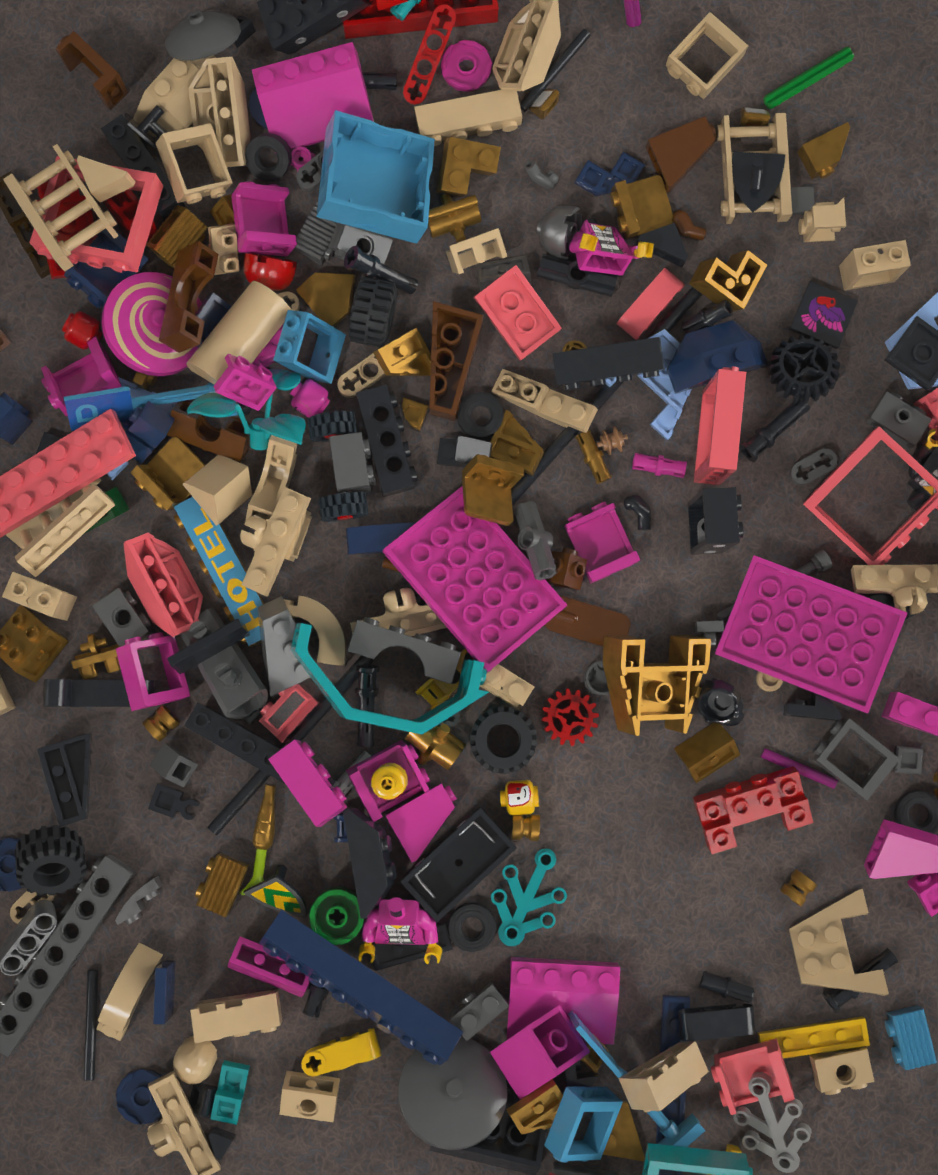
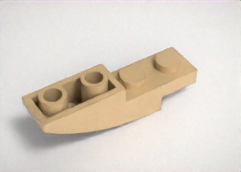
M502 369L491 391L493 394L546 420L566 428L568 426L584 433H587L598 410L591 404L551 390L545 384Z

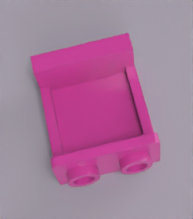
M251 181L239 183L231 195L238 252L288 256L297 245L296 235H289L285 209V199L289 195V188L280 187L276 184H255Z
M96 337L87 342L91 354L56 373H51L46 365L41 368L44 375L41 381L46 390L51 393L48 395V399L54 409L60 408L65 416L68 415L64 397L122 386L108 353Z
M606 502L600 503L591 508L592 513L583 516L582 512L568 518L569 523L564 527L574 550L578 551L577 556L587 559L585 573L590 584L640 561L615 512L616 507L614 503L607 505Z
M403 740L345 770L373 822L382 818L381 813L420 791L425 793L429 791L426 783L430 782V779L423 767L418 768L415 762L418 759L415 749L411 744L407 746ZM386 763L400 765L408 776V784L405 791L393 800H384L378 797L371 786V778L374 772Z

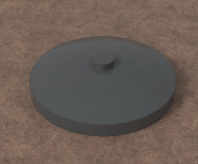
M460 1037L448 1060L441 1065L429 1063L423 1058V1054L416 1050L407 1060L398 1084L400 1111L408 1127L422 1141L441 1149H465L487 1138L500 1122L507 1102L506 1078L490 1051L471 1039L466 1041L464 1037Z

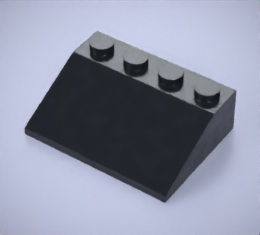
M506 1079V1107L500 1122L487 1138L465 1149L447 1150L431 1145L430 1151L536 1175L541 1167L547 1129H537L526 1134L520 1133L506 1109L521 1099L518 1098Z

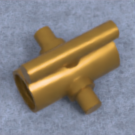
M450 194L442 195L440 199L443 205L429 209L428 226L431 230V237L435 238L451 233L457 243L466 240L464 234L465 227L482 222L476 195L457 201H452Z
M438 724L424 734L409 732L405 740L420 750V755L417 759L420 764L425 765L428 761L434 760L447 771L466 746L464 742L450 733V728L446 724Z

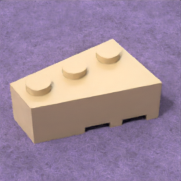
M278 989L198 1001L190 1010L195 1043L219 1040L233 1035L234 1037L245 1036L257 1030H261V1033L277 1030V1026H280L283 1022Z
M680 1041L618 1079L631 1109L650 1112L661 1111L689 1087L701 1081L700 1078L709 1071L696 1041Z

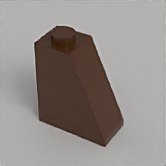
M705 116L648 139L645 148L657 175L663 179L666 193L671 192L712 148L716 140V131L713 124L708 123Z

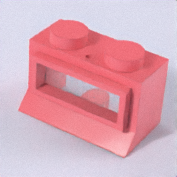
M299 683L279 692L278 694L281 697L276 703L269 702L260 711L263 717L259 722L274 734L281 743L287 739L292 731L319 704V701Z

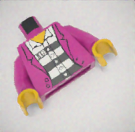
M594 218L584 221L580 231L574 234L569 245V250L572 253H576L579 270L623 275L632 259L652 258L654 244L649 242H638V246H629L615 227L598 225L597 220Z
M398 897L391 900H381L379 909H375L369 917L364 919L362 941L364 943L360 945L358 956L360 962L362 955L365 953L371 955V963L374 961L375 947L372 943L375 942V944H428L424 956L425 963L429 964L431 955H434L439 964L442 948L436 944L438 942L436 921L428 912L422 909L418 901L402 900Z

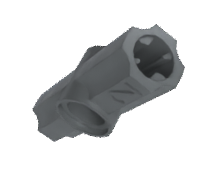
M532 501L520 503L514 508L520 528L518 545L522 550L527 551L535 579L544 580L552 578L557 574L551 553L553 536L549 531L544 530L536 503Z

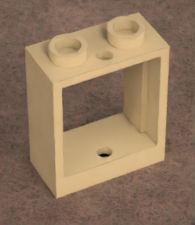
M709 12L668 56L666 67H668L667 70L675 79L680 78L687 84L686 87L694 96L699 95L704 99L746 53L748 45ZM703 34L708 36L731 57L707 84L679 61Z
M211 123L163 133L157 140L156 146L177 203L187 201V204H193L201 201L202 197L205 196L218 198L226 194V190L231 186L232 180ZM201 144L215 183L187 190L173 150Z
M906 240L853 249L839 265L844 291L895 282L911 266ZM878 249H882L883 254H879Z
M12 572L2 595L3 598L65 621L68 620L77 596Z

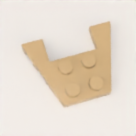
M863 889L855 891L789 929L801 984L852 990L861 993L866 992L882 996L889 994L883 969L854 974L841 919L869 913Z

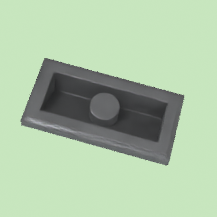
M526 255L475 264L480 291L514 265H517L530 285H532L531 272Z

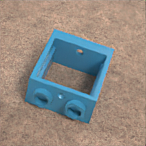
M288 310L273 361L299 373L307 379L332 384L346 334L309 312ZM306 328L318 334L309 367L297 361Z
M566 1087L544 1146L553 1154L556 1160L564 1163L568 1161L587 1162L588 1160H601L623 1101L607 1087ZM594 1112L584 1139L573 1141L583 1113Z

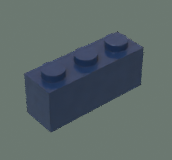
M5 392L0 395V438L13 445L33 421L27 417L30 412Z

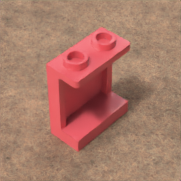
M777 1038L714 1055L715 1066H711L712 1076L715 1083L720 1082L722 1090L719 1091L723 1107L728 1106L731 1115L736 1114V1107L759 1101L758 1097H755L750 1092L748 1086L751 1076L756 1072H764L771 1078L770 1098L782 1095L784 1103L795 1100L793 1086ZM755 1085L757 1088L763 1089L760 1085Z

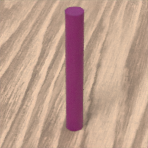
M763 748L760 758L784 768L794 766L800 775L834 789L838 782L836 778Z

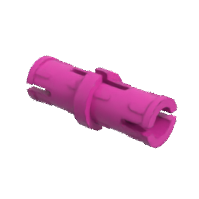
M635 453L632 469L652 472L656 476L663 474L684 478L687 462L667 459L663 455L656 457Z

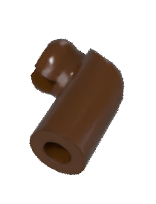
M675 211L672 221L675 223L679 234L703 241L706 235V228L695 226L685 211Z

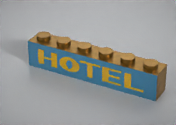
M193 497L174 506L177 512L174 515V519L180 529L185 528L190 537L186 538V541L193 552L198 551L202 560L198 561L205 575L210 573L215 582L211 584V587L218 598L223 597L227 605L223 608L230 621L239 619L250 633V636L241 640L242 644L248 643L250 647L261 643L257 607L263 605L264 602L258 592L241 585L247 571L221 523L216 526Z

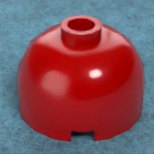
M245 253L244 274L249 283L252 281L259 282L273 292L284 290L292 283L297 268L296 261L289 259L283 261L280 258L269 255Z

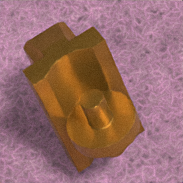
M91 633L87 636L88 642L80 644L82 652L91 651L76 655L75 660L71 661L73 669L78 668L84 680L98 676L99 673L95 664L97 662L104 661L107 672H115L121 670L116 649L120 646L115 644L100 649V647L108 645L106 637L97 640L96 635Z

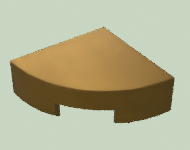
M403 398L402 409L406 421L414 429L420 431L428 405Z

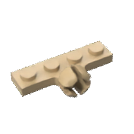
M284 487L270 519L266 520L256 515L247 519L244 525L255 529V532L253 534L241 530L240 539L244 545L253 548L255 553L241 585L264 596L269 595L311 498Z
M938 564L853 565L851 569L854 593L890 594L893 597L895 608L906 612V606H909L911 615L920 613L925 609L928 604L927 593H938Z
M411 588L400 589L403 602L401 605H398L395 590L387 592L383 597L385 613L370 618L379 621V627L388 630L390 625L405 629L404 635L407 636L447 628L428 605L417 604L414 591ZM357 621L350 623L352 633L354 632Z
M174 1071L148 1083V1088L162 1114V1119L150 1125L147 1132L150 1144H155L154 1152L158 1156L163 1157L173 1151H179L192 1175H211L221 1170V1166L215 1158L209 1141Z

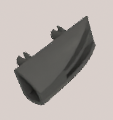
M214 608L207 609L199 614V621L194 622L190 626L189 631L180 634L187 647L225 626ZM237 643L197 665L226 717L233 719L248 718L259 709L264 708L268 699V692Z

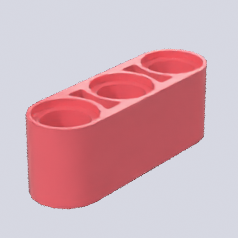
M664 268L623 314L617 325L633 339L638 340L642 332L649 328L656 320L657 315L661 311L663 312L685 284L667 268Z

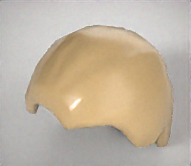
M194 1036L185 1039L176 1051L173 1060V1069L176 1077L192 1085L204 1081L212 1072L217 1059V1049L211 1041L195 1043Z

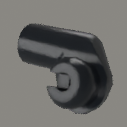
M638 495L626 497L624 499V507L626 510H633L638 515V530H651L650 506Z

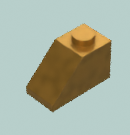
M848 122L803 144L799 149L798 155L811 179L818 176L820 179H824L835 172L834 168L840 161L850 129Z

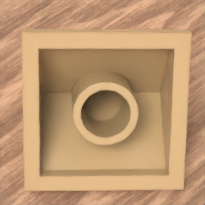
M221 455L214 457L183 483V486L216 526L252 496L248 466Z

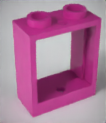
M163 632L147 636L148 640L141 641V637H134L125 640V645L116 649L131 711L190 697L185 673L179 674L171 667L167 659L179 652L175 637L171 635L164 636ZM159 646L170 690L148 695L137 650Z

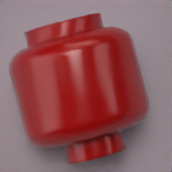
M78 311L75 314L71 312L61 330L65 332L64 339L82 350L89 348L87 342L92 338L96 337L100 340L103 335L99 331L100 321L83 311Z

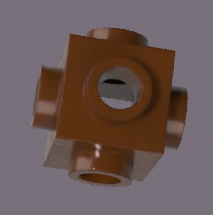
M563 548L562 552L551 551L557 574L545 580L558 587L580 590L587 559L577 556L578 551Z

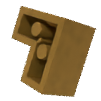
M454 137L447 138L444 142L436 192L460 197L467 195L470 172L489 176L497 173L501 147Z
M748 250L732 254L727 264L716 257L700 262L689 284L715 304L726 300L731 304L733 311L742 310L750 299L767 264Z

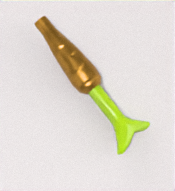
M265 784L264 797L253 833L252 842L255 848H257L253 876L247 886L239 892L241 895H245L243 893L244 890L264 881L267 850L273 845L275 834L276 785Z

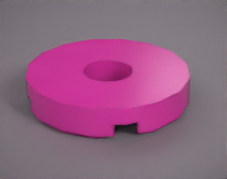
M462 40L459 43L452 44L442 56L441 71L443 78L449 86L458 91L470 92L478 90L486 84L491 75V58L485 47L476 41ZM463 60H470L474 67L466 72L460 69L459 64Z

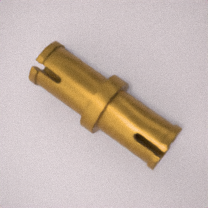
M591 430L577 435L575 439L578 441L585 456L583 459L584 463L589 465L596 484L611 479L612 475H610L602 458L604 454L602 450L599 451Z

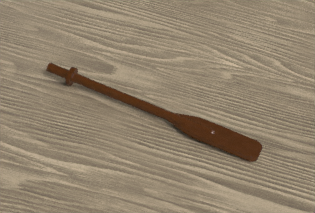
M384 557L382 567L399 572L391 561ZM559 595L567 606L544 625L549 631L603 647L604 636H628L631 623L624 614Z

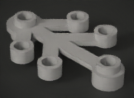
M756 1072L751 1076L748 1086L750 1092L755 1097H758L766 1121L752 1114L744 1106L736 1109L733 1119L740 1126L748 1124L772 1138L775 1146L761 1139L758 1133L752 1130L745 1132L742 1144L748 1150H755L757 1148L772 1157L773 1164L778 1170L785 1173L794 1172L800 1163L797 1152L803 1143L809 1141L812 1130L805 1123L797 1124L794 1130V1137L788 1145L786 1144L784 1134L794 1118H798L801 1115L803 1105L798 1099L787 1102L785 1112L778 1122L769 1096L772 1080L766 1073ZM755 1085H760L763 1089H759ZM789 1106H795L798 1110L794 1111ZM738 1114H744L746 1118H741ZM798 1131H804L807 1135H801ZM747 1138H752L755 1142L750 1143L747 1141ZM781 1159H787L789 1162H784Z

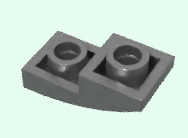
M159 876L146 883L130 897L115 920L117 925L124 921L129 925L142 917L139 912L146 908L141 898H144L145 902L160 894L157 889L163 886V883Z

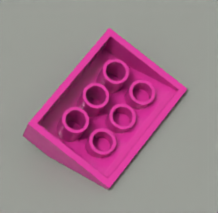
M353 42L252 69L257 95L268 131L284 139L291 150L299 146L304 147L325 141L326 127L335 110L374 122L358 53Z
M511 957L507 1039L560 1005L570 1021L568 1013L573 1011L602 1044L614 1045L620 984L619 964L614 962ZM580 1035L584 1043H586V1040Z

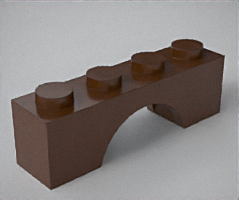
M200 241L178 250L159 337L160 342L178 353L200 345L205 321L195 315V306L200 292L215 275L219 255Z

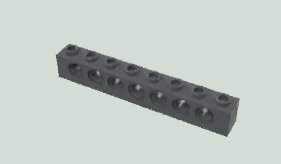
M112 854L106 855L104 858L100 856L91 868L94 871L89 881L84 879L76 890V893L79 895L74 903L70 901L60 914L63 916V919L47 938L48 941L44 947H40L30 960L33 962L27 971L23 970L16 978L14 983L17 987L13 993L8 992L1 1000L0 1053L6 1057L11 1056L17 1050L137 871ZM100 878H105L109 881L110 887L107 892L99 888L98 882ZM85 900L93 903V914H88L84 911L83 903ZM70 923L78 927L79 934L77 937L69 934L68 925ZM54 946H58L63 950L62 959L54 957L52 952ZM38 969H43L47 972V982H42L38 979ZM23 992H27L32 996L31 1005L23 1002ZM7 1015L15 1017L17 1021L16 1027H11L7 1024Z

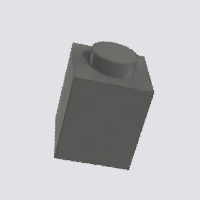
M163 743L150 766L165 779L184 788L198 764L185 753Z

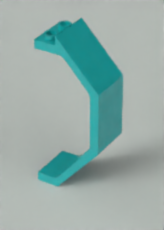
M296 624L291 652L339 716L345 719L424 734L489 693L479 690L480 685L484 684L487 670L484 669V662L463 660L458 689L455 695L416 719L409 720L352 708L308 653V642L312 625Z

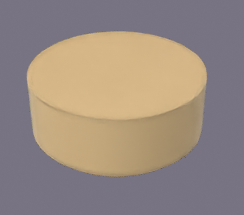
M758 671L756 674V683L764 691H776L783 683L782 680Z

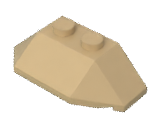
M529 0L530 3L523 7L510 21L492 67L501 90L524 91L544 82L561 37L558 0Z
M212 55L198 60L173 59L144 91L133 119L140 124L152 109L158 105L165 113L157 120V123L167 132L191 128L193 122L188 88L203 66L202 64L205 59L216 57ZM148 131L152 137H157L153 132Z
M233 57L205 59L202 64L203 66L188 88L193 127L211 123L226 166H245V152L250 143L251 135L244 81Z

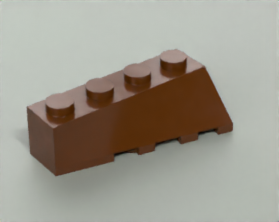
M434 301L430 415L455 421L482 329L484 315Z

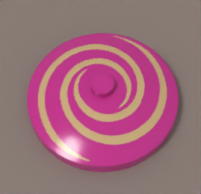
M144 272L124 279L112 290L102 312L103 334L114 355L129 368L152 376H167L188 368L186 363L198 349L195 346L178 353L159 341L172 282V276L163 273ZM199 298L196 302L195 314L202 305Z

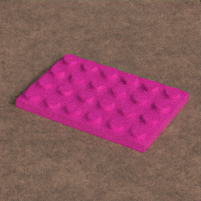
M463 486L382 551L474 660L484 662V669L487 670V673L567 606L545 579H535L530 561L497 523L470 517L465 514Z
M754 555L715 655L868 714L907 612Z

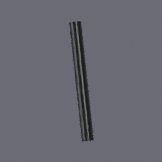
M583 29L548 69L544 82L534 86L520 102L521 110L526 112L589 39L591 34L586 29Z
M87 970L84 1081L95 1080L98 970Z

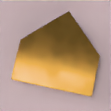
M315 272L296 291L322 321L335 327L350 313L353 304V283H355L356 275Z

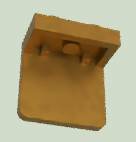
M656 175L626 184V180L615 183L612 187L610 199L613 207L617 208L619 215L617 217L618 227L621 233L624 232L625 239L636 237L673 223V213L661 176Z
M173 437L147 465H137L130 473L136 478L135 483L154 497L153 502L159 508L175 510L174 506L191 496L183 486V483L204 467L205 464L183 441Z
M476 454L462 470L465 514L470 517L509 526L513 522L511 488L524 476L523 466L490 458L486 455Z

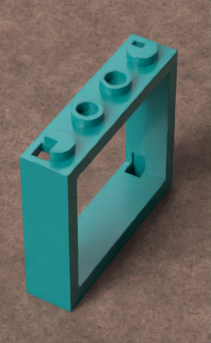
M647 1143L642 1175H659V1170L665 1169L712 1175H753V1168L748 1166L746 1153Z

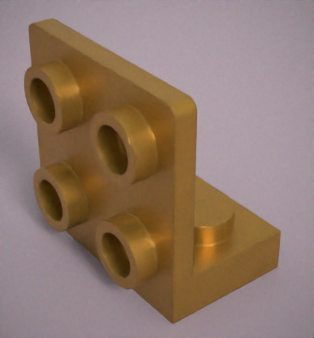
M20 605L0 630V658L16 673L37 683L69 641L61 634L47 627L26 607Z

